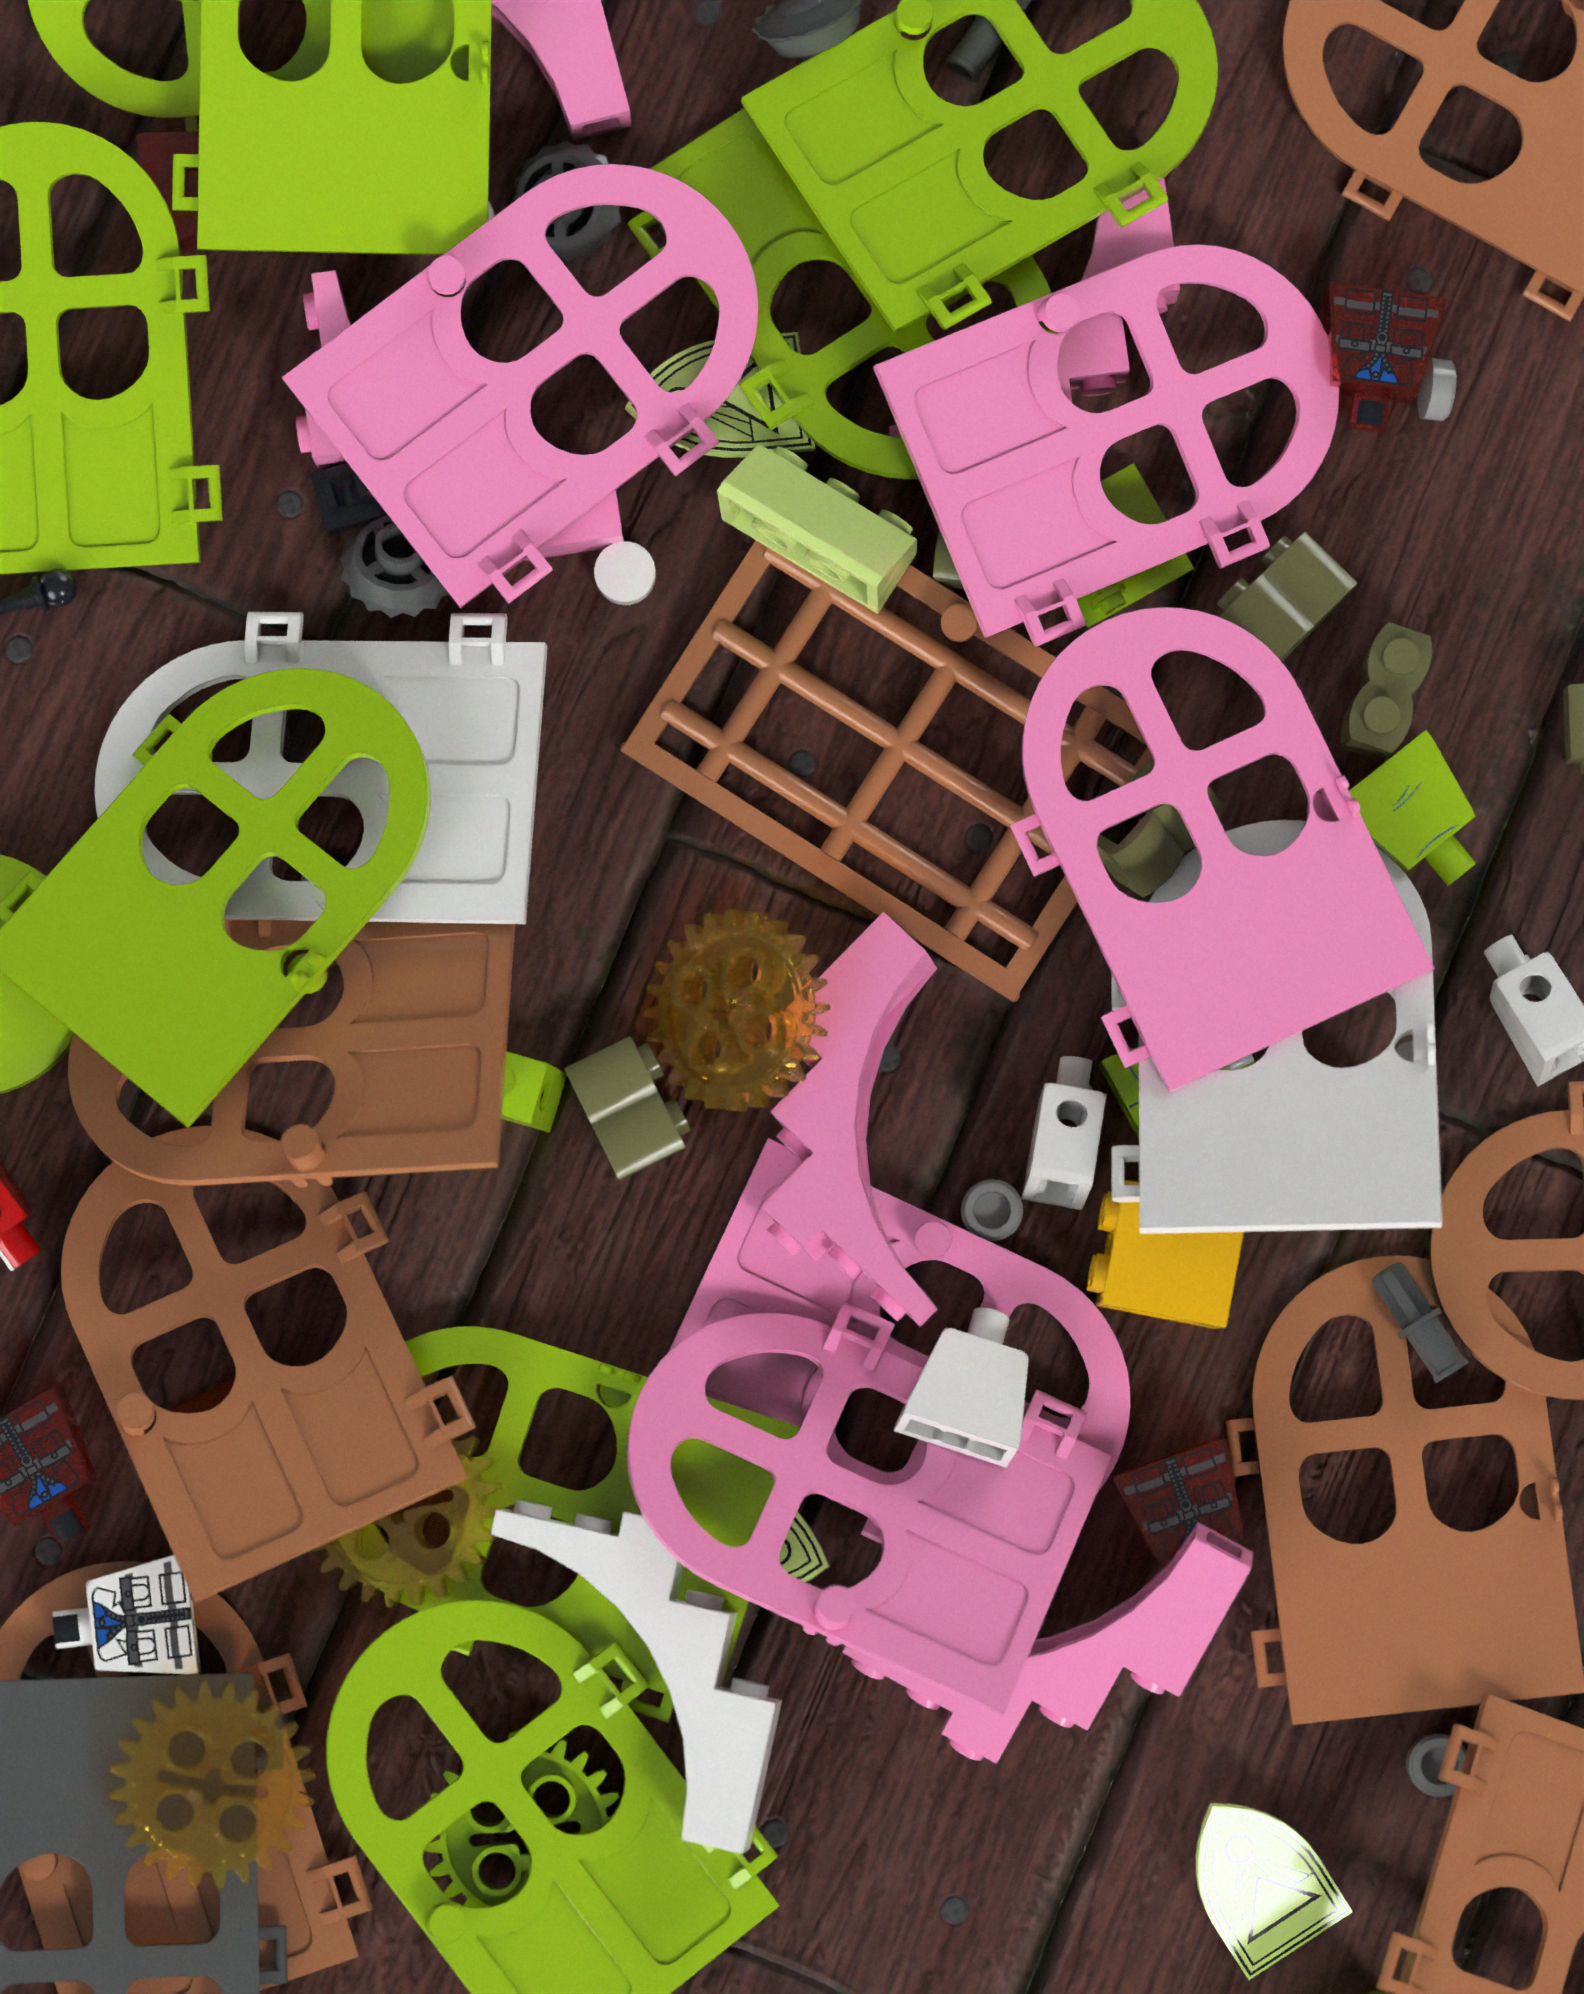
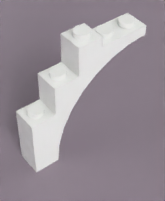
M516 1500L514 1510L496 1509L491 1535L537 1549L579 1573L619 1608L646 1643L670 1690L683 1736L687 1795L681 1840L744 1854L751 1847L782 1700L767 1697L769 1686L758 1682L732 1678L730 1688L721 1686L737 1612L722 1609L723 1597L704 1592L687 1590L685 1600L677 1599L684 1565L672 1556L655 1537L641 1512H624L619 1534L611 1532L612 1520L576 1513L574 1524L550 1519L552 1507L533 1502Z

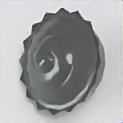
M779 0L778 4L766 6L763 16L755 18L757 26L753 27L752 32L758 35V39L765 40L779 56L787 58L800 57L803 61H806L852 35L859 27L862 0Z
M566 140L555 147L543 146L535 157L525 161L522 173L514 180L515 194L511 203L538 184L556 175L577 168L607 165V156L594 153L588 144L575 146ZM597 205L566 213L556 218L548 226L545 235L546 240L557 256L569 262L579 255L592 256L597 246L610 242L611 230L621 223L620 206Z
M388 515L375 519L368 525H364L359 534L348 540L347 550L340 558L344 567L341 580L349 585L351 598L362 600L368 611L382 610L390 618L402 613L416 617L423 609H436L440 599L449 595Z

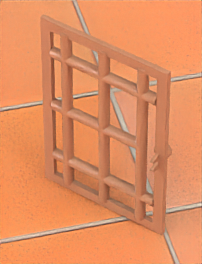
M755 540L628 740L621 744L620 751L872 913L879 916L884 912L910 937L1012 1002L1020 998L1021 989L1078 902L1066 876L1062 879L1033 926H1030L991 901L1022 852L1010 825L1036 814L1031 800L1028 796L1022 807L918 741L956 682L1023 725L1025 724L1031 700L887 608L882 607L879 614H876ZM770 564L811 589L774 649L733 624ZM911 565L908 566L896 587L941 614V629L944 635L952 641L964 642L974 635L1041 679L1056 659L1055 656L1039 646L1035 647L1031 641L1010 628L984 638L970 602ZM832 603L935 668L898 728L795 663L796 658ZM719 644L760 669L723 728L718 727L682 704V701ZM780 683L884 748L846 808L743 743ZM1102 686L1092 687L1084 691L1076 699L1077 702L1085 706V709L1072 727L1065 723L1061 742L1063 778L1066 784L1081 761L1119 786H1124L1130 783L1136 772L1144 763L1152 758V755L1147 747L1136 766L1094 741L1107 720L1146 745L1127 703ZM668 724L709 749L696 770L655 744ZM904 762L1008 827L970 887L867 822ZM731 763L833 828L820 849L717 784L728 764ZM1040 827L1027 832L1031 843L1047 853L1053 854ZM855 842L955 906L956 910L945 927L942 928L842 864L841 860L852 843ZM977 921L1019 947L1006 968L964 942Z

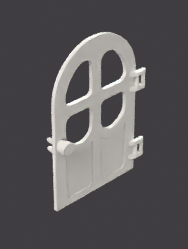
M248 612L245 640L212 644L177 657L145 679L121 706L110 724L98 756L94 792L98 818L144 767L143 764L132 756L134 751L168 713L194 693L227 680L246 679L261 673L280 669L308 668L339 673L366 684L381 694L398 710L418 739L425 756L430 779V813L421 848L405 878L368 922L526 924L548 646L545 642H506L508 621L506 613H451L449 642L302 641L303 612ZM288 624L287 636H261V625ZM465 625L492 626L491 638L464 637ZM287 710L253 718L250 749L244 759L237 762H213L260 799L274 796L302 765V763L288 762L283 758ZM155 749L150 752L151 755L156 753ZM364 757L353 759L345 765L319 795L345 798L355 804L360 810L364 822V833L357 853L346 866V868L350 869L362 866L372 857L382 838L389 812V783L386 771L378 762ZM183 788L175 791L172 795L201 794L192 788ZM145 827L142 839L143 853L148 868L157 879L169 884H188L201 878L179 868L159 852L151 842ZM273 856L260 862L231 896L225 908L224 919L316 921L325 908V893L310 881H286L276 877L273 874Z
M1264 821L1244 825L1225 833L1231 843L1240 851L1255 856H1270L1288 848L1297 839L1306 821ZM1196 848L1181 859L1175 872L1161 887L1155 890L1149 902H1170L1181 898L1194 887L1201 870L1200 857ZM1377 848L1432 961L1430 924L1420 895L1399 865L1386 853ZM1433 971L1388 991L1396 1005L1397 1027L1395 1036L1390 1045L1380 1055L1354 1067H1331L1313 1058L1303 1044L1302 1031L1270 1045L1263 1057L1251 1066L1234 1071L1218 1069L1171 1092L1166 1088L1152 1057L1139 1062V1145L1112 1147V1201L1139 1202L1140 1234L1442 1227ZM1111 973V1009L1114 1011L1127 1004ZM1413 1035L1412 1041L1404 1042L1395 1051V1046L1400 1039ZM1139 1036V1047L1144 1044ZM1124 1162H1139V1185H1124Z

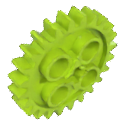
M511 1731L508 1738L515 1734L516 1731ZM562 1737L552 1751H544L523 1769L521 1782L535 1803V1791L542 1783L555 1781L562 1784L568 1790L570 1796L569 1807L564 1812L556 1815L543 1812L553 1825L570 1821L579 1822L581 1830L569 1834L590 1833L602 1827L613 1814H608L607 1807L620 1798L619 1791L601 1793L598 1786L604 1780L608 1771L603 1768L588 1775L583 1768L590 1752L584 1750L573 1760L565 1757L567 1739ZM449 1768L443 1773L444 1778L449 1784L461 1775V1773ZM433 1791L430 1799H432L441 1791ZM474 1807L441 1832L440 1837L432 1839L424 1848V1851L442 1853L443 1860L431 1869L430 1874L431 1877L450 1875L453 1881L446 1888L444 1894L448 1898H452L463 1893L467 1897L464 1906L476 1908L494 1906L515 1896L523 1887L528 1877L530 1855L528 1849H523L520 1839H509L480 1846L472 1845L470 1837L474 1834L503 1833L515 1830L506 1817L496 1823H487L481 1820L476 1815ZM494 1852L509 1856L516 1868L515 1878L505 1885H494L488 1882L481 1870L483 1858Z

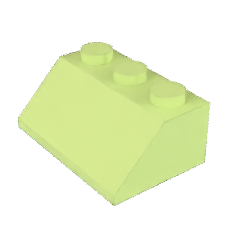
M758 444L723 480L717 490L722 520L876 614H879L917 554V539L910 535L913 528L902 518L887 510L882 509L879 515H876L858 504L860 500L858 493L839 480L829 478L825 484L805 472L808 467L807 463L793 452L777 446L774 452Z

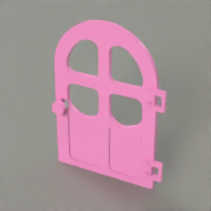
M607 164L577 168L556 175L523 194L443 256L436 258L430 266L284 375L282 379L459 608H462L492 584L509 604L553 571L538 549L642 469L660 457L672 474L677 476L719 444L718 439L705 424V421L729 398L739 383L753 350L758 323V296L754 272L748 254L729 221L709 200L687 184L669 175L632 165ZM597 205H618L639 208L649 212L661 223L665 231L666 245L664 249L603 296L595 297L589 295L550 247L545 237L548 226L556 218L581 208ZM512 259L520 261L525 265L560 310L563 316V324L557 332L517 361L502 363L484 358L471 347L462 328L461 306L466 290L478 277L497 263ZM683 277H696L710 286L718 301L719 321L715 343L708 360L695 380L684 390L673 393L666 392L658 386L623 341L620 335V327L626 319ZM464 285L462 291L453 297H443L434 292L437 291L444 295H451L458 292ZM588 354L594 356L633 404L637 412V419L628 433L605 450L596 454L580 455L558 449L543 439L532 422L531 402L537 388L576 357ZM694 431L701 442L678 459L670 448ZM528 558L535 569L511 586L504 575Z
M1181 245L1146 254L873 366L984 638L1024 622L1035 647L1086 626L1076 599L1203 545L1209 544L1219 568L1268 549L1270 544L1261 521L1288 505L1314 477L1330 447L1339 406L1338 372L1334 353L1328 335L1310 303L1290 281L1269 265L1239 251L1211 245ZM1177 284H1205L1232 292L1246 299L1259 312L1264 324L1262 344L1252 352L1198 374L1187 373L1179 364L1156 306L1157 297L1165 287ZM1102 313H1116L1124 318L1130 329L1149 376L1150 388L1146 395L1106 412L1090 413L1075 406L1061 389L1057 368L1059 350L1066 334L1079 322ZM1043 321L1046 327H1048L1052 331H1057L1061 333L1054 334L1047 332L1045 329L1042 328L1039 322ZM1269 378L1277 379L1290 389L1295 400L1296 419L1291 435L1277 461L1262 477L1250 486L1236 487L1229 483L1224 475L1203 423V409L1214 400ZM1161 425L1169 429L1173 435L1195 489L1196 497L1193 505L1185 513L1159 524H1143L1126 517L1107 499L1100 482V467L1105 452L1112 444L1152 426ZM1246 528L1252 542L1228 551L1223 537ZM1062 606L1068 620L1044 630L1038 616Z
M1167 607L1141 609L1121 614L1092 627L1069 644L1049 666L1030 702L1022 737L1024 779L1036 814L1010 825L1034 877L1057 866H1061L1127 1004L1101 1017L1125 1068L1152 1057L1166 1088L1171 1092L1435 969L1359 813V803L1355 798H1352L1348 790L1349 783L1346 777L1341 775L1299 687L1281 660L1254 635L1223 618L1197 610ZM1180 650L1192 651L1214 659L1234 670L1256 691L1263 703L1264 717L1259 724L1199 751L1190 750L1182 743L1151 677L1153 664L1163 655ZM1096 686H1111L1120 691L1153 757V770L1146 776L1093 800H1078L1068 791L1065 785L1061 765V742L1067 716L1072 704L1084 691ZM1276 754L1286 758L1294 767L1308 798V817L1297 839L1288 848L1270 856H1255L1240 851L1229 840L1209 800L1207 793L1208 785L1215 779L1268 755ZM1168 804L1175 807L1179 812L1197 849L1201 865L1199 877L1194 887L1179 899L1161 903L1139 901L1128 897L1113 884L1098 854L1097 839L1099 834L1105 829L1158 805ZM1038 827L1041 828L1053 853L1040 860L1027 832ZM1129 1018L1132 1019L1144 1044L1130 1051L1118 1026V1023Z
M770 1138L767 1139L669 1352L677 1344L698 1330L720 1320L739 1315L782 1313L813 1319L833 1326L843 1302L846 1301L881 1317L880 1305L871 1297V1294L878 1286L863 1272L853 1280L827 1254L835 1246L834 1244L816 1262L802 1248L792 1256L767 1232V1229L774 1221L761 1206L803 1164L785 1145ZM871 1186L884 1232L905 1269L921 1261L938 1260L946 1262L978 1278L985 1292L980 1307L997 1310L1010 1318L1011 1313L1017 1306L1025 1303L1036 1304L1048 1311L1069 1332L1080 1351L1089 1377L1088 1395L1080 1408L1086 1411L1087 1415L1077 1439L1112 1455L1097 1491L1098 1493L1113 1471L1124 1446L1131 1407L1130 1384L1124 1356L1117 1338L1103 1314L1079 1288L1050 1269ZM851 1317L846 1326L847 1329L873 1341L878 1332L877 1329ZM891 1336L884 1348V1351L921 1368H924L929 1356L898 1342ZM784 1353L753 1354L726 1362L714 1369L706 1380L705 1395L801 1427L820 1385L821 1372L815 1363L805 1357ZM1024 1401L1023 1415H1025L1030 1404ZM1041 1409L1038 1416L1064 1429L1067 1428L1071 1419L1069 1417L1053 1415ZM835 1430L830 1437L826 1450L827 1456L835 1464L871 1481L883 1485H895L910 1479L920 1470L924 1459L925 1442L918 1439L906 1465L902 1469L892 1472L879 1470L851 1456L838 1441ZM868 1518L861 1535L882 1544L875 1524Z
M844 1301L833 1326L797 1315L754 1313L720 1320L698 1330L677 1344L659 1362L642 1388L633 1410L627 1443L628 1470L636 1502L646 1523L666 1550L699 1577L803 1625V1631L807 1634L815 1635L818 1632L827 1636L826 1641L831 1645L837 1646L842 1643L1002 1717L1112 1458V1455L1077 1439L1087 1412L1036 1389L1025 1415H1023L1021 1441L1018 1451L1007 1468L924 1441L925 1452L920 1470L913 1477L902 1483L883 1485L835 1464L827 1456L826 1449L847 1399L853 1391L859 1388H870L906 1404L923 1368L884 1351L894 1328V1323ZM850 1317L877 1329L878 1332L874 1341L847 1329L846 1326ZM760 1353H784L805 1357L815 1363L821 1372V1382L799 1432L790 1439H781L711 1406L705 1395V1385L708 1376L720 1365L737 1358ZM1045 1406L1071 1418L1067 1428L1064 1429L1038 1417L1042 1407ZM688 1439L706 1441L766 1469L772 1475L774 1481L772 1492L750 1540L745 1545L731 1547L721 1544L693 1519L684 1506L674 1484L670 1466L672 1454L682 1442ZM810 1494L823 1495L860 1512L875 1524L882 1542L880 1562L866 1579L853 1587L846 1588L835 1585L823 1590L791 1576L781 1566L779 1560L780 1549L802 1500Z

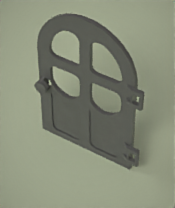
M254 1672L0 1681V1887L5 1878L25 1861L39 1855L55 1853L66 1855L80 1863L87 1870L91 1878L93 1890V1937L85 1946L78 1948L15 1950L6 1946L0 1938V1994L12 1984L66 1981L85 1982L90 1985L94 1994H127L128 1987L137 1979L208 1976L214 1979L220 1987L221 1994H259V1987L262 1984L288 1983L287 1926H258L256 1770L284 1768L283 1711L254 1712ZM255 1725H270L271 1755L255 1756ZM171 1849L187 1853L209 1868L217 1880L220 1892V1925L215 1936L209 1941L202 1943L139 1945L131 1942L125 1930V1880L129 1869L137 1860L155 1850ZM259 1940H274L275 1970H259Z

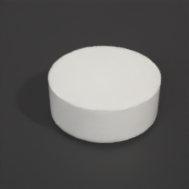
M624 541L609 545L599 554L594 567V576L599 591L606 599L619 605H632L645 599L652 591L656 580L654 561L645 548L639 544Z

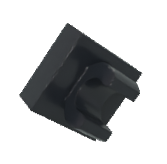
M348 463L310 474L329 536L368 525L371 521L386 515V512Z

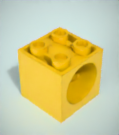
M1124 1180V1185H1139V1182ZM1111 1191L1104 1194L1097 1230L1108 1232L1104 1254L1096 1253V1255H1092L1086 1291L1096 1293L1094 1305L1212 1329L1226 1328L1244 1231L1140 1234L1139 1202L1112 1201Z

